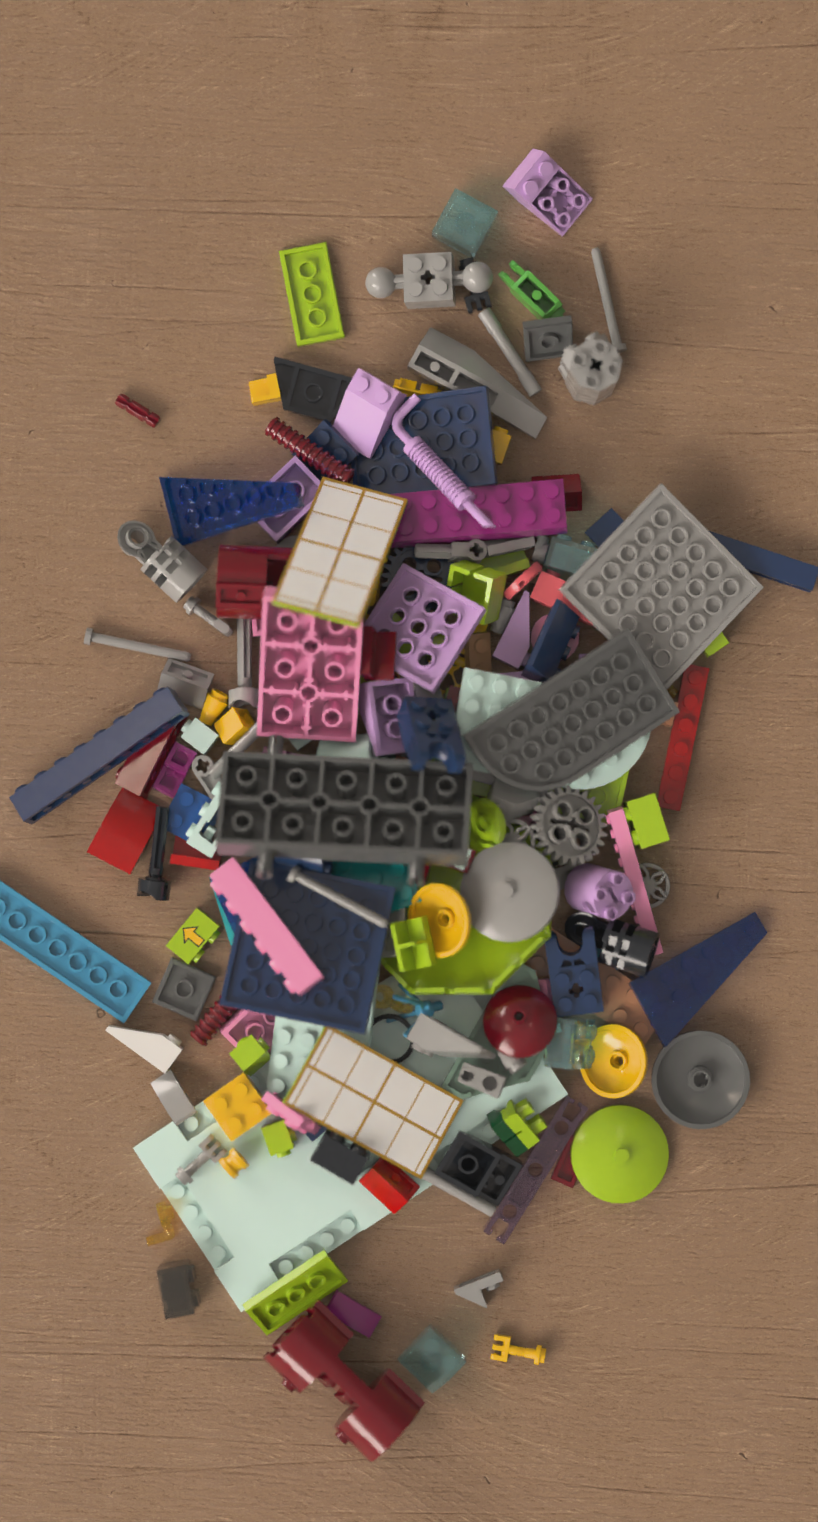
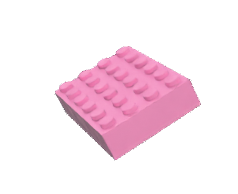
M265 586L262 612L257 736L269 737L275 735L277 737L279 735L284 738L356 742L363 620L360 627L357 628L273 605L272 600L278 587Z

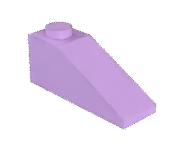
M526 590L492 658L517 670L520 665L525 667L530 653L527 652L530 647L529 592Z

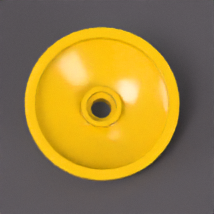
M433 883L419 889L411 900L412 904L409 905L408 920L427 916L437 958L449 957L458 953L466 944L471 930V916L465 899L455 888L444 883Z
M609 1024L595 1029L588 1035L580 1051L579 1063L586 1084L595 1093L606 1098H621L633 1093L641 1085L647 1072L648 1058L642 1040L634 1031L623 1025ZM620 1057L623 1058V1064H622V1065H620V1063H619V1058H620Z

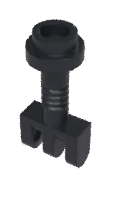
M473 257L460 260L459 271L464 270L468 264L477 261H474ZM470 291L471 296L464 297L468 314L473 313L471 303L474 302L477 311L483 310L481 300H485L486 308H492L488 291L482 293Z

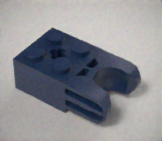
M404 696L397 714V720L405 752H408L412 770L424 771V765L429 758H436L445 764L449 773H461L466 762V754L452 699Z
M592 926L583 929V944L577 951L567 952L563 950L558 943L557 934L551 931V937L545 942L552 1000L557 1017L604 1012L595 932ZM574 983H578L579 987H583L578 993L571 990Z

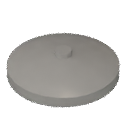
M506 842L488 847L474 857L468 874L464 873L460 894L468 905L471 924L475 929L491 939L503 942H519L537 935L549 924L558 907L560 888L556 872L544 855L527 845Z

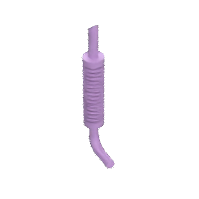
M414 393L397 409L392 418V429L396 436L405 444L404 453L413 460L459 511L466 509L482 527H496L473 503L475 499L474 493L431 450L420 436L412 438L402 425L403 419L421 401Z

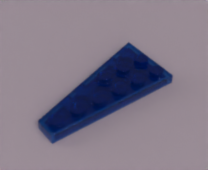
M159 477L174 538L183 547L304 507L299 484L294 482Z
M756 912L751 913L650 970L646 977L640 976L628 983L664 1047H667L767 934Z

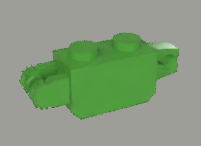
M512 260L509 266L512 271L520 276L516 282L503 271L498 274L499 278L510 288V292L538 320L562 317L565 313L561 301L530 271H524L515 261Z

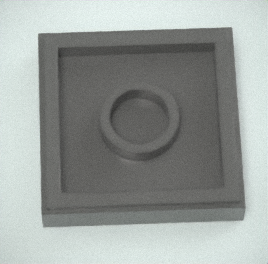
M571 315L522 322L526 362L563 357V351L573 345Z
M171 957L152 1002L197 1022L217 976Z

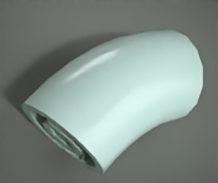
M368 733L356 734V742L320 740L316 756L395 760V754L376 756Z

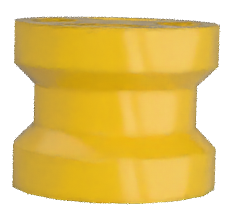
M234 1147L229 1151L227 1157H222L219 1160L221 1166L234 1179L239 1176V1171L249 1167V1163Z

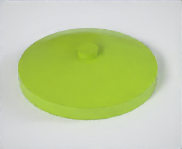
M610 1105L594 1111L582 1121L574 1134L570 1156L572 1168L578 1181L589 1193L603 1201L622 1204L637 1201L647 1196L658 1186L668 1166L669 1149L662 1128L649 1114L628 1105Z

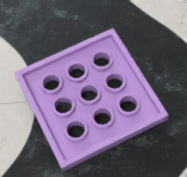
M403 563L363 626H373L377 632H397L395 672L434 694L486 613V609ZM409 591H416L418 593L414 601L409 602L405 600V596ZM430 602L438 603V608L433 613H428L425 610ZM397 611L404 612V618L400 622L392 621L393 614ZM449 614H458L456 623H446V618ZM421 622L425 624V628L421 633H413L412 629L416 623ZM437 634L445 635V641L440 645L433 644V638ZM404 643L412 645L411 651L407 654L399 652L401 645ZM423 655L432 656V661L427 666L420 665V659Z

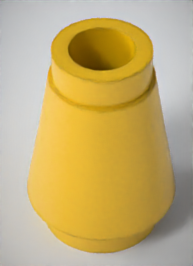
M212 688L211 692H207L199 720L212 726L228 706V695L215 688Z

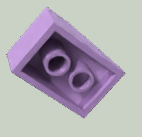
M358 368L346 389L333 426L356 451L371 459L391 425L394 413L401 407L407 395L371 373Z
M407 678L359 684V711L376 756L405 753L397 714L404 696H415L413 682Z

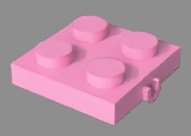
M266 1092L261 1099L268 1104L266 1108L277 1117L280 1116L285 1119L284 1123L296 1131L299 1130L303 1134H306L308 1131L316 1135L321 1128L312 1119L283 1104L284 1099L280 1098L276 1092L273 1094Z

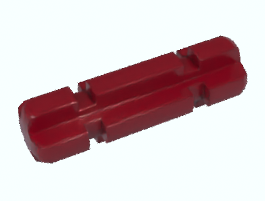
M120 394L116 399L115 404L124 410L125 408L126 412L141 421L145 420L146 424L153 428L158 425L160 416L156 413H150L149 409L134 400L131 401L124 394Z

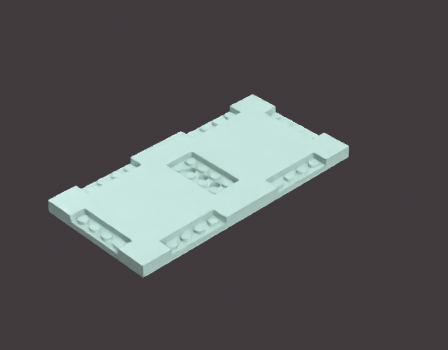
M393 975L378 984L374 1018L383 1014L400 1015L415 1010V1005L392 998L394 994L410 998L398 987L399 982ZM416 995L421 1001L430 1000L432 1003L440 1000L443 1004V1010L434 1012L432 1017L468 1038L492 995ZM415 1015L405 1019L412 1025L418 1016ZM386 1019L377 1022L372 1029L371 1049L391 1060L401 1057L406 1053L410 1045V1041L406 1039L407 1037L403 1036L408 1029L400 1021L387 1023ZM413 1049L410 1056L398 1064L441 1087L457 1057H442L436 1054L430 1057ZM543 1057L530 1081L503 1088L498 1099L486 1093L462 1099L464 1100L463 1104L458 1110L428 1168L433 1171L437 1169L459 1130L490 1144L499 1140L498 1135L491 1129L487 1114L493 1110L497 1113L506 1108L509 1100L516 1104L525 1098L528 1099L535 1111L526 1117L528 1121L536 1114H540L567 1096L568 1093L545 1058ZM270 1060L250 1077L263 1096L266 1094ZM202 1101L194 1106L197 1113L177 1126L173 1121L133 1147L159 1189H162L214 1268L215 1274L241 1312L244 1311L243 1303L322 1250H325L328 1254L362 1230L367 1229L391 1213L384 1204L359 1182L361 1177L380 1158L378 1155L366 1149V1153L369 1154L368 1160L354 1185L310 1161L311 1155L325 1131L312 1142L306 1134L299 1130H294L297 1141L294 1142L295 1147L290 1149L291 1154L281 1158H277V1155L270 1156L261 1127L283 1119L274 1114H270L231 1142ZM210 1134L214 1136V1139L208 1143L210 1148L217 1141L221 1144L214 1151L216 1154L225 1148L228 1152L223 1157H227L229 1151L234 1147L249 1163V1167L239 1171V1176L235 1179L225 1171L219 1161L215 1164L211 1159L191 1176L194 1180L191 1184L188 1182L184 1185L175 1176L180 1166L184 1170L194 1159L198 1158L203 1152L198 1145ZM345 1138V1141H346L347 1143L353 1144L352 1141H350V1140H348L347 1138ZM403 1170L420 1186L412 1198L433 1185Z

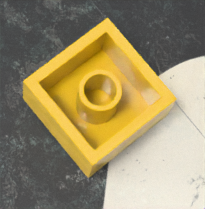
M245 1072L239 1074L203 1101L231 1142L272 1114L266 1109L268 1104L261 1100L263 1095Z

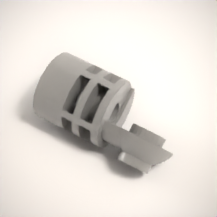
M136 520L127 521L118 530L117 540L123 552L135 557L142 563L143 566L140 570L176 603L197 584L208 570L173 536L169 537L162 546L155 539L151 528L143 522Z

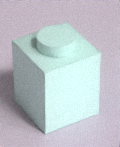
M196 717L193 721L189 719L181 728L183 732L181 738L203 755L208 753L220 737Z

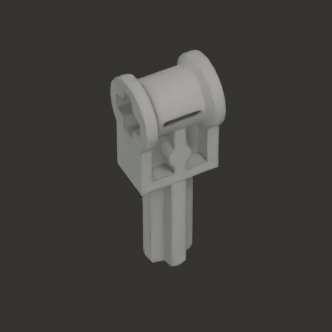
M474 539L470 542H452L450 545L415 544L414 555L416 558L448 559V562H459L466 559L479 564L487 555V546L479 539ZM472 548L474 549L475 553H479L476 557L474 556L473 552H470Z

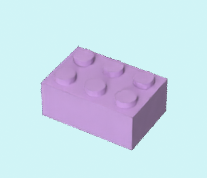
M294 456L242 507L278 544L307 516L321 481Z

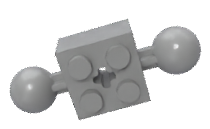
M452 252L403 254V274L394 275L391 270L385 267H377L368 273L365 285L367 291L375 298H386L395 289H404V303L407 309L456 307L455 286L464 285L473 293H482L491 286L493 272L487 264L478 261L468 264L464 271H455V260ZM428 277H432V278H433V279L430 281V284H426V282H425V280H426Z

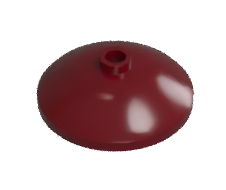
M514 985L502 989L488 1002L483 1015V1027L489 1043L498 1052L512 1058H527L542 1052L551 1043L557 1029V1015L553 1003L543 992L531 986ZM517 1014H522L524 1018L520 1021H517L515 1019V1016Z

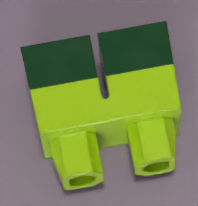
M527 1098L516 1104L509 1100L506 1108L498 1113L493 1110L487 1114L491 1129L516 1158L540 1141L538 1134L547 1127L544 1118L539 1113L527 1121L526 1117L535 1112Z

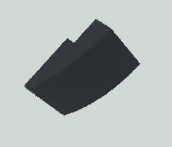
M459 1130L435 1170V1174L475 1197L479 1196L498 1207L523 1164L520 1159Z

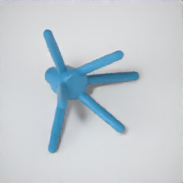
M398 983V987L410 998L395 994L392 996L395 1000L415 1005V1010L398 1015L404 1019L415 1015L419 1017L420 1013L432 1017L434 1012L443 1010V1004L440 1000L432 1003L430 1000L421 1001L416 995L410 994L400 983ZM386 1019L387 1023L398 1021L395 1019ZM415 1022L403 1034L404 1037L408 1036Z

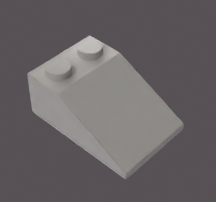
M420 1013L406 1038L413 1042L412 1048L430 1057L433 1054L442 1057L495 1059L496 1057L495 1053L441 1021L423 1013Z

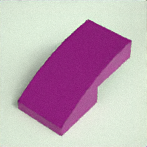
M175 742L152 788L174 798L197 752Z
M336 1290L327 1305V1308L342 1323L369 1338L382 1318L379 1313L367 1308L354 1298Z

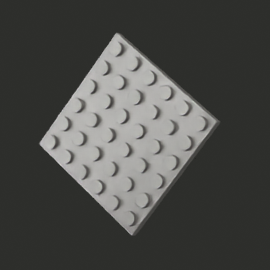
M659 484L559 588V591L608 640L629 628L667 690L763 589V586L663 484Z

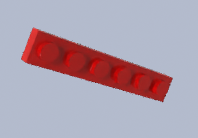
M690 665L683 672L677 699V708L680 712L675 715L657 796L660 808L680 811L710 668Z

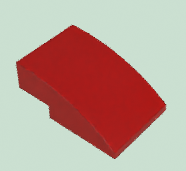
M122 788L99 827L87 853L128 874H132L154 834L156 807L159 805Z

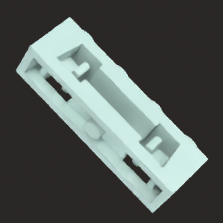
M218 781L211 794L215 795L211 803L205 802L198 813L202 816L198 824L192 823L185 834L189 837L186 842L187 844L210 858L216 852L215 840L213 842L211 838L217 828L209 825L204 834L201 830L206 822L211 821L218 810L220 781Z

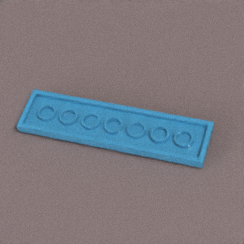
M0 880V940L122 1023H125L152 982Z

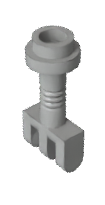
M191 596L186 601L183 608L188 615L195 613L225 636L232 635L233 630L230 626L200 605L201 599Z
M212 1134L198 1145L203 1150L198 1158L194 1159L184 1170L181 1166L177 1169L178 1172L175 1176L184 1185L188 1182L191 1184L194 1181L191 1176L209 1159L216 1164L228 1152L225 1148L218 1154L214 1152L221 1145L218 1141L211 1148L209 1147L208 1143L214 1139Z

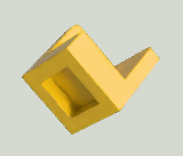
M276 373L267 375V378L249 382L253 406L281 401Z
M232 707L214 724V727L224 744L234 745L255 722L247 709Z

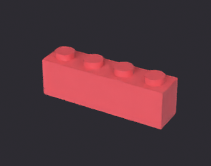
M547 569L546 572L541 571L529 600L550 609L556 599L561 600L580 617L578 621L596 628L559 591V588L566 582L560 579V574L550 569Z

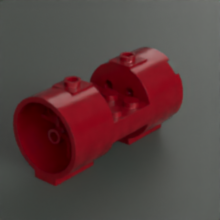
M220 544L216 581L217 618L262 620L265 586L278 587L293 548ZM366 612L363 617V624H365Z
M315 1300L306 1309L308 1315L298 1317L273 1343L272 1348L274 1351L266 1352L263 1359L284 1379L281 1384L291 1393L294 1390L297 1393H301L316 1378L326 1388L329 1387L336 1390L337 1392L334 1396L341 1403L349 1406L333 1427L337 1431L335 1436L345 1445L349 1442L372 1462L401 1436L415 1419L425 1402L390 1368H386L382 1374L367 1386L337 1357L354 1333L320 1300Z

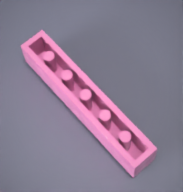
M231 858L209 875L213 880L210 883L212 888L218 895L224 894L228 900L225 903L227 908L233 915L238 913L243 920L240 922V925L248 935L251 932L257 939L254 942L262 954L268 953L272 959L269 964L277 974L283 973L287 979L284 984L292 994L297 992L302 996L325 978L235 858Z

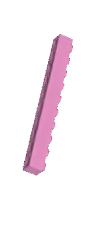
M622 806L607 810L608 815L605 817L607 823L611 824L612 829L609 831L611 838H615L616 844L613 845L615 852L619 853L620 856L618 858L620 868L623 867L624 874L630 879L633 892L636 895L634 903L630 905L632 911L635 910L636 916H634L635 924L657 932ZM660 939L655 955L663 953Z

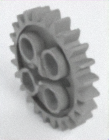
M570 786L562 789L561 787L556 788L553 791L546 792V797L538 799L541 805L534 806L533 809L538 814L531 816V819L536 821V824L530 826V828L537 830V833L532 838H539L540 842L536 847L543 846L545 849L542 855L551 854V862L558 859L559 865L566 863L568 867L575 864L580 865L585 861L592 860V855L599 854L597 847L604 846L600 838L606 837L607 834L601 830L607 824L601 822V819L606 815L598 813L601 804L593 805L595 797L587 799L588 791H583L579 794V789L571 790ZM558 806L562 809V816L557 811ZM580 813L584 816V822L579 817ZM554 830L558 833V840L553 835ZM576 836L580 839V846L575 841Z

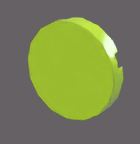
M487 798L471 802L469 835L472 834L475 838L473 841L484 848H490L503 841L506 834V823L503 813L493 801Z

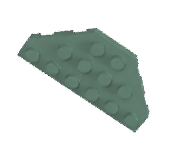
M523 964L492 997L502 989L514 985H526L540 990L536 971ZM483 1011L469 1039L495 1053V1059L457 1057L441 1087L461 1099L483 1093L457 1081L464 1062L506 1076L507 1080L504 1088L530 1081L550 1044L542 1052L524 1058L528 1063L512 1075L509 1070H505L496 1049L489 1043L485 1035ZM517 1014L515 1016V1019L517 1021H520L524 1018L522 1014Z

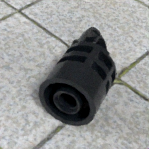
M582 911L574 913L567 918L565 922L566 936L580 947L583 944L582 933L584 928L582 925L594 928L596 947L602 949L598 957V963L642 977L648 975L656 954L659 933L617 919L610 920L608 923L599 920L595 915Z

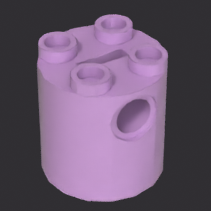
M583 863L573 868L565 882V897L572 908L611 921L622 916L636 898L630 879L624 873L591 863Z

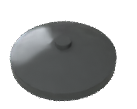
M695 1030L674 1037L660 1050L653 1064L651 1085L659 1107L673 1121L688 1128L710 1129L728 1122L740 1111L748 1096L750 1073L746 1059L733 1042L711 1031Z

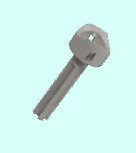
M237 619L238 687L228 691L229 710L232 707L242 708L250 704L258 708L259 689L251 687V619Z

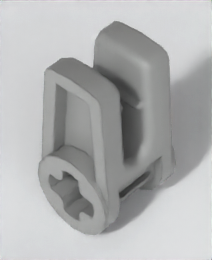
M200 755L193 760L192 770L209 797L213 800L215 795L211 794L218 781L221 782V776L214 780L207 772L205 773L203 770L198 771L197 767L200 765V759L204 762H209L210 765L207 766V770L215 764L211 757Z

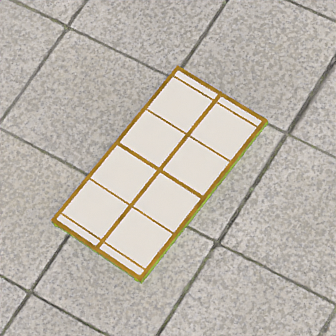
M322 477L273 597L272 604L359 628L408 499Z
M324 1026L293 1085L284 1098L283 1104L422 1179L464 1100L341 1031Z

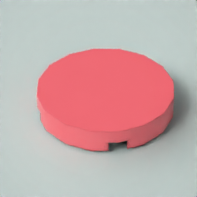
M536 561L504 591L503 596L510 600L543 570L541 564Z

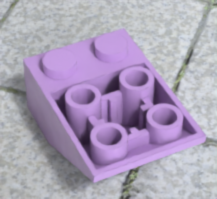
M537 149L530 151L503 185L519 203L561 236L567 232L593 200L545 151Z

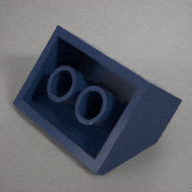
M556 599L550 609L521 676L532 681L543 683L562 670L558 668L561 659L566 661L571 650V647L567 646L570 638L575 639L581 626L577 625L580 617L561 600Z

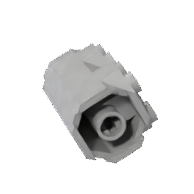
M598 331L585 338L586 341L582 345L577 346L575 343L563 351V357L558 367L560 374L565 380L564 384L574 401L585 402L593 406L611 396L618 381L623 362L614 345L608 341L605 334L600 335Z

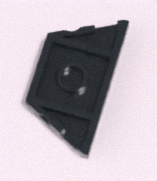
M274 356L283 410L320 421L327 419L331 423L337 416L352 377Z

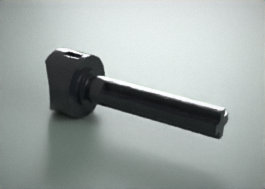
M156 807L149 876L138 879L137 896L151 895L157 901H168L170 898L172 881L162 877L170 807Z

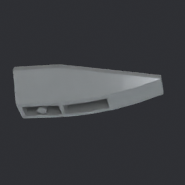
M430 327L418 345L408 364V371L445 391L488 386L491 415L534 439L537 438L547 419L546 415L473 349Z

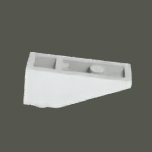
M114 1025L108 1026L105 1030L163 1073L168 1071L184 1049L180 1046L182 1041L171 1033L167 1036L163 1033Z

